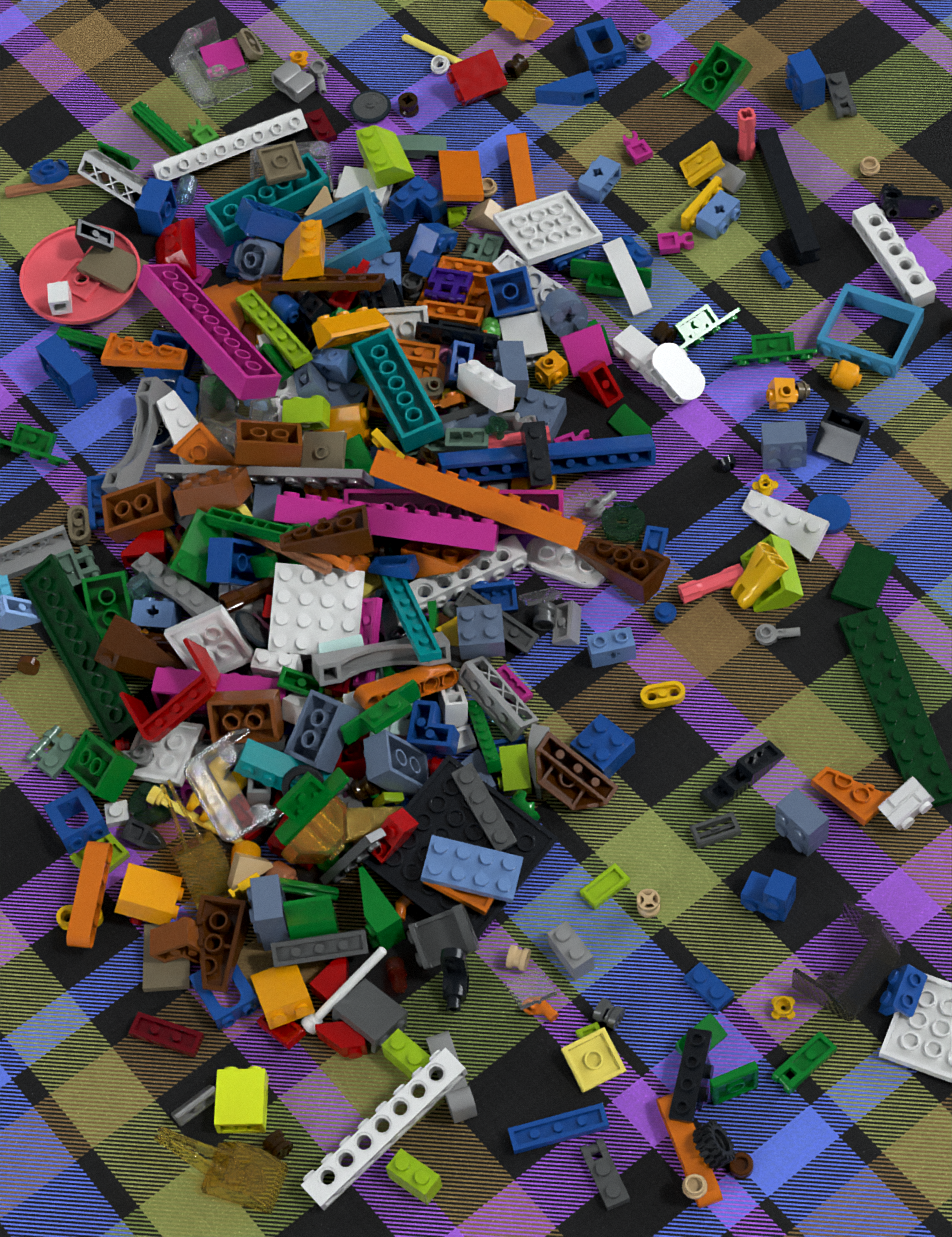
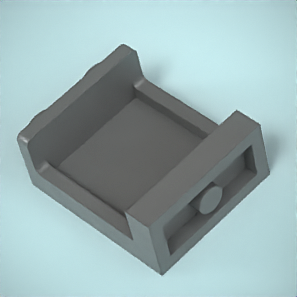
M463 904L454 906L450 910L419 922L408 924L410 929L407 931L411 944L415 943L418 951L415 953L418 965L420 967L423 966L425 970L441 965V950L444 948H459L465 952V955L481 949Z
M366 978L333 1006L332 1021H344L372 1044L371 1051L377 1053L382 1048L381 1045L397 1029L403 1032L408 1025V1011Z

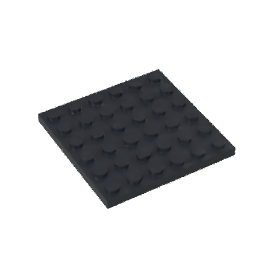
M449 754L404 808L419 823L408 840L384 863H381L370 852H368L370 856L361 862L430 917L462 904L420 881L431 836L435 835L494 850L451 776L452 772L464 765ZM483 781L517 840V844L503 852L523 857L515 891L516 894L558 842L559 838ZM495 899L485 916L465 905L477 940L488 929L508 902Z

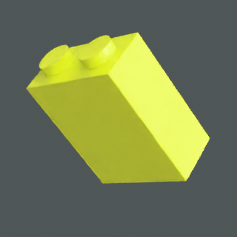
M250 1066L248 1069H238L236 1067L217 1069L214 1126L218 1134L266 1133L269 1077L265 1068Z

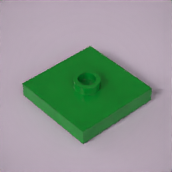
M358 434L346 441L344 469H363L369 474L373 459L361 434Z
M755 1061L710 1079V1099L713 1105L716 1106L758 1088L759 1068Z

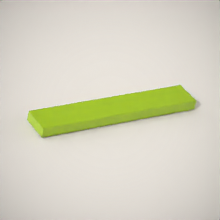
M253 289L235 298L237 305L295 369L313 360L310 351Z

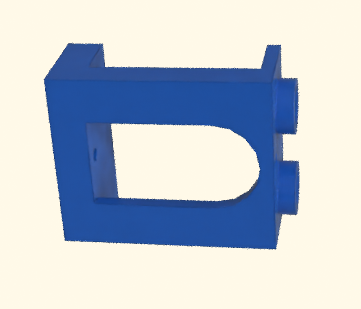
M611 17L574 28L575 42L577 47L581 46L588 61L589 71L591 70L592 74L627 64L626 48ZM610 38L613 49L609 53L601 54L595 51L592 42Z
M84 785L43 806L68 854L85 847L88 841H97L110 834L104 818ZM85 810L89 817L88 822L78 829L69 828L64 820Z
M238 965L235 967L232 980L238 988L241 997L238 1004L231 1008L221 1006L212 991L203 989L201 970L189 976L194 990L199 994L214 1019L218 1030L232 1026L236 1020L253 1014L260 1007L256 994Z

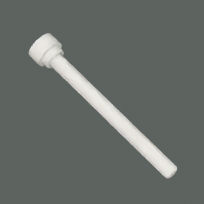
M379 947L316 1013L305 1016L301 1020L303 1028L307 1032L315 1034V1024L323 1023L322 1019L333 1009V1006L343 999L387 954L386 949Z

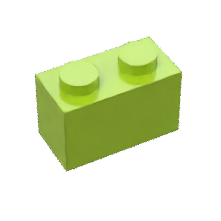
M313 395L311 398L292 397L289 400H283L282 422L301 423L302 431L329 429L331 404L320 395Z
M526 744L499 747L500 754L498 755L502 765V776H498L499 790H504V797L513 796L518 789L526 791L527 794H532Z
M397 1029L381 1045L384 1057L411 1080L413 1079L411 1077L412 1074L419 1067L424 1068L430 1062L429 1058L431 1056L400 1029Z
M402 1148L386 1166L388 1177L426 1205L431 1202L442 1187L440 1175Z

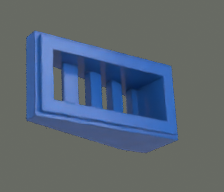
M414 554L382 556L374 558L368 571L369 573L390 577L414 579L419 571V565Z

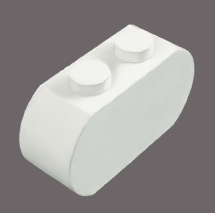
M664 343L648 354L645 362L646 371L674 403L686 404L702 394L705 388V377L702 375L701 369L690 361L683 348L678 347L674 343Z

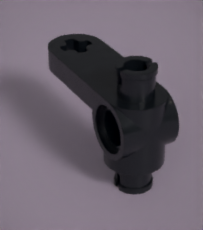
M888 183L884 184L879 193L880 208L888 218L892 216L893 219L897 217L936 218L943 212L942 200L936 196L903 195L902 191L892 183L890 185ZM932 204H935L936 207H934L933 210H930L929 207H931Z
M381 589L373 592L369 598L378 597L383 599L378 643L407 638L403 627L398 626L393 605L387 593Z
M447 947L441 950L440 957L443 972L442 998L447 1001L446 1011L458 1013L461 1011V1003L466 1001L468 995L469 970L465 952L459 948Z

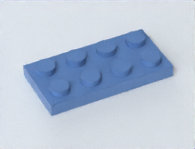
M432 835L420 881L513 903L523 857Z

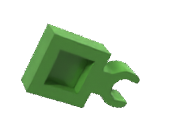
M195 119L196 126H191L188 123L192 138L199 146L219 139V135L208 124L202 127L199 119Z

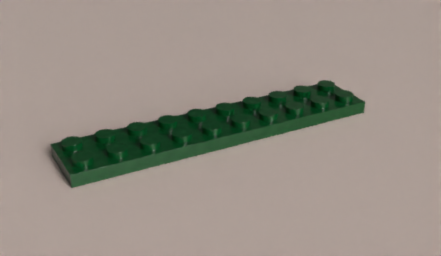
M50 554L25 575L20 582L105 741L115 746V740L122 739V737H125L137 727L119 694L123 691L131 696L133 695L119 671L112 670L94 661L102 639L55 555Z
M882 606L839 618V625L903 782L905 783L913 776L934 798L931 808L952 803L951 771Z

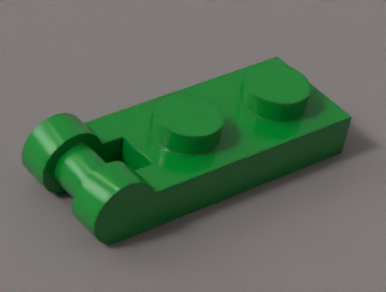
M819 1031L776 1069L771 1078L776 1083L779 1082L783 1086V1090L790 1095L805 1079L837 1052V1046ZM789 1071L795 1075L791 1080L786 1076Z

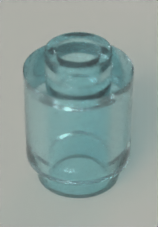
M185 174L178 180L175 196L176 200L182 205L194 202L198 183L193 175Z

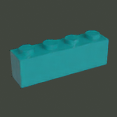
M248 738L241 749L234 771L240 773L243 777L254 779L265 786L282 791V780L285 774L295 766L309 764ZM317 769L323 775L324 781L332 774ZM301 774V775L296 776V777L292 780V782H291V784H290V789H291L305 774Z

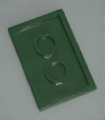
M855 542L831 593V598L864 610L875 608L897 561V556Z

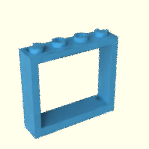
M368 186L303 218L304 222L307 220H322L324 229L368 207L376 235L330 259L327 258L325 251L324 267L338 268L345 274L349 268L353 266L357 268L362 259L370 261L392 250L389 243L391 236L387 229H385L388 226L385 219L381 217L384 213L380 205L377 204L380 200L376 192H371Z
M845 283L816 339L817 351L824 354V356L846 360L863 369H869L883 376L887 375L895 378L923 323L924 309ZM845 303L910 324L893 359L828 338Z

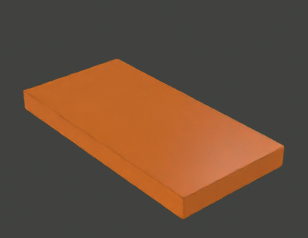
M438 150L443 201L483 202L484 191L478 151Z

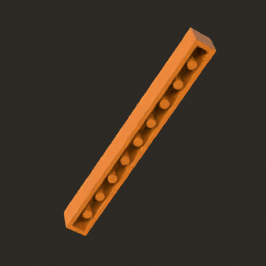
M384 448V451L378 450L369 472L371 476L577 551L586 529V525L582 524L583 520L574 516H571L570 519L562 517L563 512L550 508L549 512L542 510V505L530 500L528 504L520 501L521 497L508 493V496L501 495L498 488L489 485L487 489L478 486L480 482L470 478H467L466 481L458 479L459 474L446 470L445 474L437 471V466L426 463L425 466L417 464L418 459L405 455L404 459L396 456V451Z

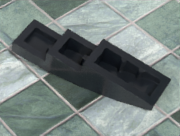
M770 740L766 741L739 758L734 767L719 775L717 782L702 790L699 798L714 812L718 811L768 773L784 758L785 754Z

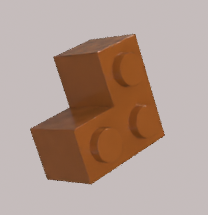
M181 917L177 921L164 923L157 928L151 929L150 956L163 963L184 957L199 965L201 953L198 944L199 932L197 922L190 917Z

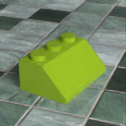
M376 125L355 131L358 149L377 189L415 177V173L395 132Z
M770 534L760 542L774 547L789 566V569L753 604L754 612L789 607L804 596L789 540ZM756 545L740 556L743 570L748 565Z

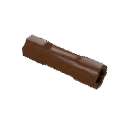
M274 577L262 578L240 589L224 593L219 596V602L229 613H232L249 603L266 597V595H273Z

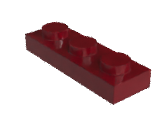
M139 1011L128 1032L131 1037L194 1058L205 1037L202 1032Z

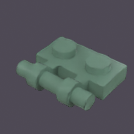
M472 233L466 242V250L462 252L460 258L493 263L501 254L505 238L485 233L482 240L479 239L480 235L478 233Z
M87 545L81 546V553L75 554L73 548L55 555L74 590L83 588L81 579L101 574L99 567L95 565L94 554ZM86 563L87 567L81 569L79 564Z
M54 725L51 730H47L37 745L34 744L25 757L30 763L36 758L40 759L36 764L37 768L53 780H56L65 770L63 766L78 742L77 739L68 733L58 738L57 735L62 730L57 725ZM50 743L54 745L47 753L43 751Z

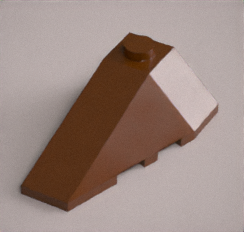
M366 505L343 509L337 512L338 516L328 520L323 517L314 526L308 527L304 525L279 535L281 551L351 556L363 555L374 551Z
M587 537L579 545L578 550H574L575 554L623 592L644 604L659 591L671 562L666 556L651 549H645V551L636 550L631 545H626V547L617 546L612 541Z
M116 614L94 658V661L112 670L153 680L156 667L164 668L169 666L175 669H188L185 664L170 652H164L156 645L157 641L153 638L149 640L140 632L141 628Z
M201 895L196 922L199 932L198 944L201 953L200 965L202 987L204 990L227 993L251 921L249 914L251 906L245 900Z

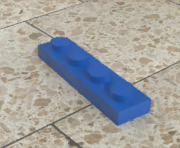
M603 1103L510 1127L508 1128V1133L514 1154L607 1130L610 1127Z

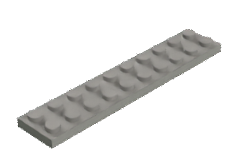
M156 464L155 472L162 476V479L168 480L170 484L179 485L180 482L186 479L188 474L198 472L199 475L206 474L207 471L213 469L224 471L231 466ZM238 466L239 468L247 467L252 487H255V484H281L282 488H284V485H292V488L304 489L305 485H308L314 489H325V486H333V489L344 490L346 487H354V489L374 488L375 479L363 469Z

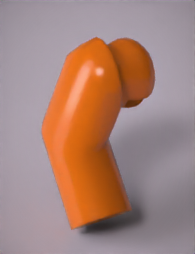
M403 895L395 902V910L401 917L402 922H405L407 907L410 904H415Z
M529 999L523 1003V1011L529 1015L543 1014L550 1022L555 1021L559 1016V1013L544 999Z

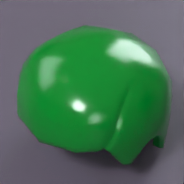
M518 789L510 798V801L534 820L538 821L540 816L534 811L535 803L527 802L525 800L527 792Z

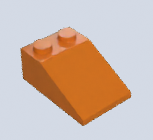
M413 540L401 548L400 554L416 555L419 571L415 578L457 572L480 556L479 551L470 548Z

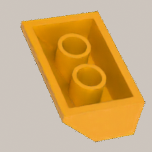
M487 0L483 11L488 14L489 19L500 22L503 29L509 32L513 31L515 37L521 41H534L555 23L524 0Z
M322 220L301 222L285 240L283 280L324 276L326 239Z
M362 307L353 313L343 311L337 313L334 317L329 315L320 316L311 327L318 350L359 342L386 330L390 324L376 308L368 309V307Z

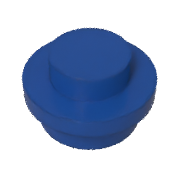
M664 602L656 606L654 615L660 623L669 624L676 618L677 611L673 604Z

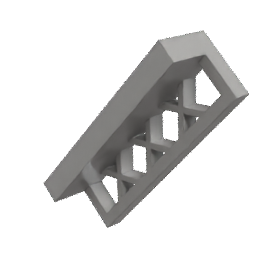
M96 149L84 152L77 173L133 208L136 202L132 193L137 192L141 195L142 187L147 183L145 179ZM87 162L92 164L95 173L90 174L84 170ZM100 173H107L110 183L106 184L103 182ZM116 183H123L126 193L122 194L119 192Z
M64 524L0 548V575H7L10 580L30 572L48 555H56L71 549L72 545ZM61 533L63 534V535L60 536V537L53 538V537L56 536V535H59V534H61ZM40 542V544L32 546L33 544ZM20 550L19 552L12 554L13 551Z
M484 656L464 662L458 672V681L511 742L518 740L524 729L531 727L532 724H537L539 719ZM480 664L486 672L479 670L476 665ZM490 681L497 683L500 688L494 687ZM504 697H506V698H508V699H511V701L514 703V705L511 704V703H508V702L504 699ZM518 713L524 715L528 720L523 721Z

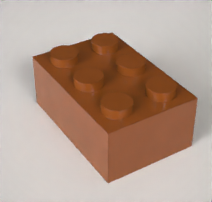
M236 419L234 440L235 464L242 466L257 465L263 467L300 468L303 448L301 423Z
M231 466L224 471L213 469L207 471L206 474L199 475L198 472L188 474L186 479L180 482L179 486L173 491V495L180 516L195 514L197 508L203 512H208L211 507L219 509L239 507L254 490L247 467Z
M160 477L101 496L105 534L117 544L136 538L142 532L160 530L175 525L171 488Z
M279 689L216 691L206 702L212 744L245 743L248 738L256 742H279L285 732Z

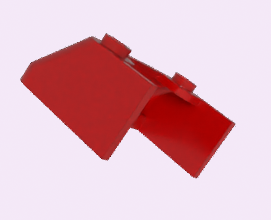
M185 638L183 642L198 666L201 675L161 709L150 715L141 700L123 691L119 694L142 737L152 743L160 741L215 694L220 684L221 675L206 648L188 638Z

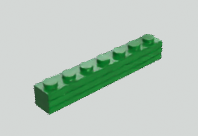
M139 101L131 106L133 115L174 153L180 154L194 148L186 142L184 137H180L176 130H172L168 123L166 124L161 117H158L154 110L151 111L146 103L144 104Z
M60 326L56 333L61 340L64 338L71 347L99 355L103 354L108 340L103 336L98 337L92 333L71 329L68 326Z
M211 507L205 514L207 525L280 543L279 535L293 530L292 526Z
M476 700L468 701V715L488 773L501 771L500 757L483 709Z

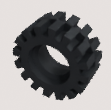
M712 1120L694 1130L692 1136L694 1137L693 1142L697 1144L695 1148L699 1150L700 1157L704 1158L706 1164L709 1163L711 1169L717 1170L733 1161L736 1151L733 1150L735 1147L730 1142V1136L726 1135L727 1131L725 1129L722 1130V1125Z

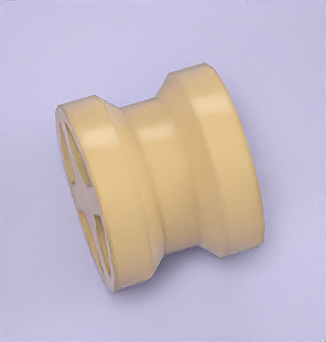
M648 888L638 893L636 900L638 913L645 918L655 917L660 911L659 894L655 890Z
M511 945L506 958V967H517L520 971L525 972L530 961L531 949L524 948L522 950L516 945Z

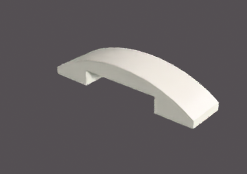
M620 237L603 244L602 247L622 288L633 317L653 309L622 238Z

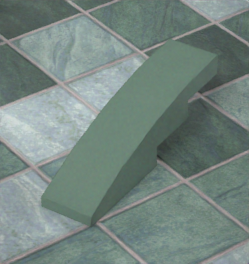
M396 135L407 158L424 160L425 155L438 156V150H447L446 137Z
M446 428L444 437L421 446L431 450L436 459L438 458V453L488 449L489 428ZM418 447L407 453H405L403 449V454L412 457L413 455H417V451L421 447Z

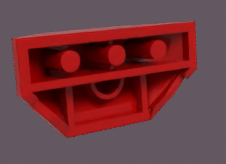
M190 217L164 228L155 243L156 264H178L192 280L197 278L195 219Z

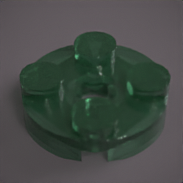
M618 501L613 503L612 507L609 509L607 507L603 511L601 523L606 538L617 542H634L639 539V535L645 528V515L643 511L641 512L638 509V505L630 501ZM622 518H625L628 523L622 525L618 521L620 522Z
M145 782L132 794L129 800V811L134 819L154 828L157 824L168 822L173 816L174 811L163 805H157V807L148 809L146 798L150 790L155 785L163 789V793L169 799L174 801V797L166 786Z

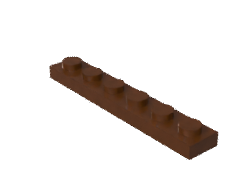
M385 273L324 274V276L283 280L282 274H267L260 284L262 291H270L271 293L289 291L291 293L309 291L314 293L322 290H328L329 292H337L339 290H348L349 292L368 290L369 292H376L382 288L386 278Z

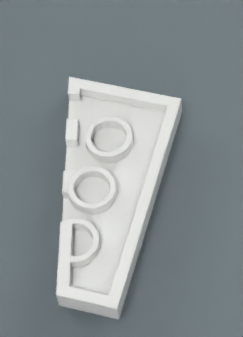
M508 249L492 263L499 272L523 266L527 267L538 309L535 312H540L541 304L544 305L545 297L556 289L565 288L531 265L528 266L526 261Z
M174 390L156 402L174 446L198 422ZM179 456L181 464L195 465Z
M754 490L749 492L741 508L744 513L763 527H766L775 536L789 540L791 548L803 555L809 562H811L830 526L829 521Z

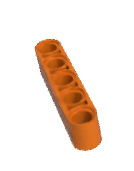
M526 132L506 135L516 207L537 200Z
M447 663L433 666L422 665L363 684L355 690L353 698L355 702L367 710L412 679L417 682L421 697L454 686L458 681L459 673Z
M88 841L86 844L67 930V946L92 948L94 945L112 860V843Z
M671 1093L657 1098L656 1102L685 1177L691 1174H698L704 1177L707 1182L706 1194L700 1199H695L698 1208L701 1209L723 1201L722 1193L713 1170L709 1167V1163L706 1164L704 1162V1158H701L699 1155V1150L695 1148L697 1144L693 1142L694 1137L692 1136L694 1130H696L694 1123L669 1119L674 1094Z

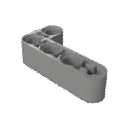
M449 1031L425 1038L431 1056L437 1050L442 1051L446 1047L459 1061ZM437 1070L436 1073L440 1080L443 1077V1072ZM464 1076L448 1093H445V1099L454 1124L478 1116L470 1087L467 1085Z

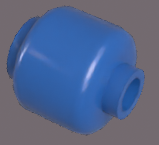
M287 294L278 295L271 301V310L285 325L295 323L300 317L299 303Z

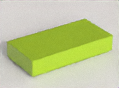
M614 863L579 892L586 902L596 910L631 881L622 869Z

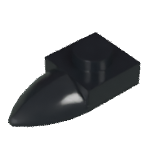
M132 817L129 818L119 838L139 849L143 847L157 850L167 847L164 838L157 830Z

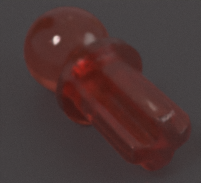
M392 956L385 964L388 979L392 982L394 992L402 994L407 988L405 979L407 973L404 969L403 960L398 956Z

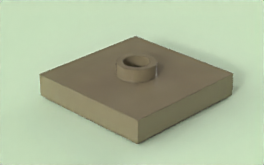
M295 140L256 150L268 186L307 176Z
M304 432L301 468L344 469L347 433Z

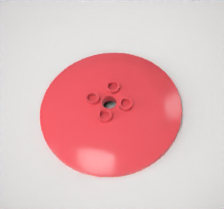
M76 226L67 227L48 235L31 249L20 270V288L26 303L39 316L60 324H86L113 314L130 300L137 289L141 265L138 252L132 242L116 230L100 226L115 232L114 246L136 256V279L125 294L77 271L76 267L94 246H91L86 253H83L75 238ZM87 278L84 282H77L79 279ZM68 281L72 293L73 313L52 316L48 304L47 284Z

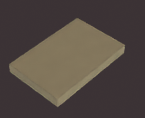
M114 246L111 252L93 247L76 268L78 272L118 292L126 294L136 279L137 259L135 255ZM139 258L142 270V266L149 265V262Z
M144 924L143 991L191 989V981L189 979L191 975V961L182 957L163 963L150 956V930L160 925Z

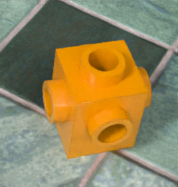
M555 350L546 356L540 357L534 364L535 378L539 383H544L548 388L559 384L568 375L567 361Z
M774 377L768 384L766 400L769 402V409L786 412L798 401L799 395L798 390H795V378Z

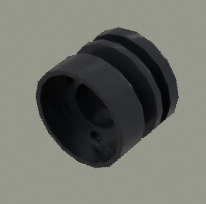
M393 278L385 281L380 289L381 293H377V291L370 292L369 296L366 290H359L362 307H368V309L405 307L402 295Z

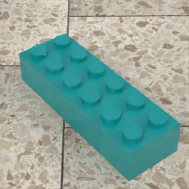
M309 152L301 156L307 172L306 177L268 186L263 175L204 206L208 223L226 247L233 245L235 240L240 241L248 237L244 235V231L234 221L242 197L294 213L311 204L323 186L328 187L329 193H331L328 176Z
M390 328L351 345L355 361L405 453L445 436L443 424Z

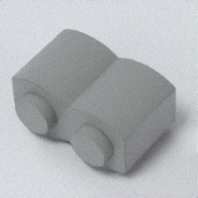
M288 60L271 73L272 83L297 103L316 90L314 77L310 73L307 74L302 71L297 63Z

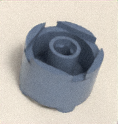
M248 239L236 249L234 257L235 266H238L240 271L238 273L243 279L249 281L263 280L267 274H278L281 268L283 251L272 241Z
M560 288L552 291L545 297L546 301L544 305L541 304L540 314L555 335L561 337L587 327V307L575 292Z

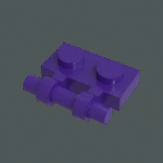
M433 267L428 279V287L433 288V290L425 289L424 297L431 298L432 301L447 300L453 304H457V302L465 303L466 295L459 293L469 292L474 279L473 272ZM442 289L451 290V292H443Z

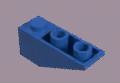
M590 70L536 87V103L583 106L599 101V87Z

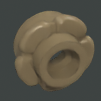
M640 33L633 39V44L638 51H647L652 44V38L648 34Z
M803 380L795 383V390H798L799 395L798 400L803 402L810 396V386Z

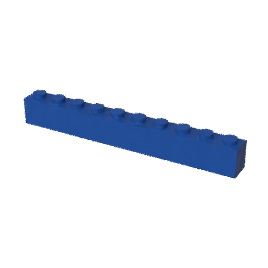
M651 434L548 443L552 475L652 466L656 463V445ZM522 446L438 453V471L444 474L446 470L459 474L458 479L466 481L467 478L476 481L526 477V452L523 451Z

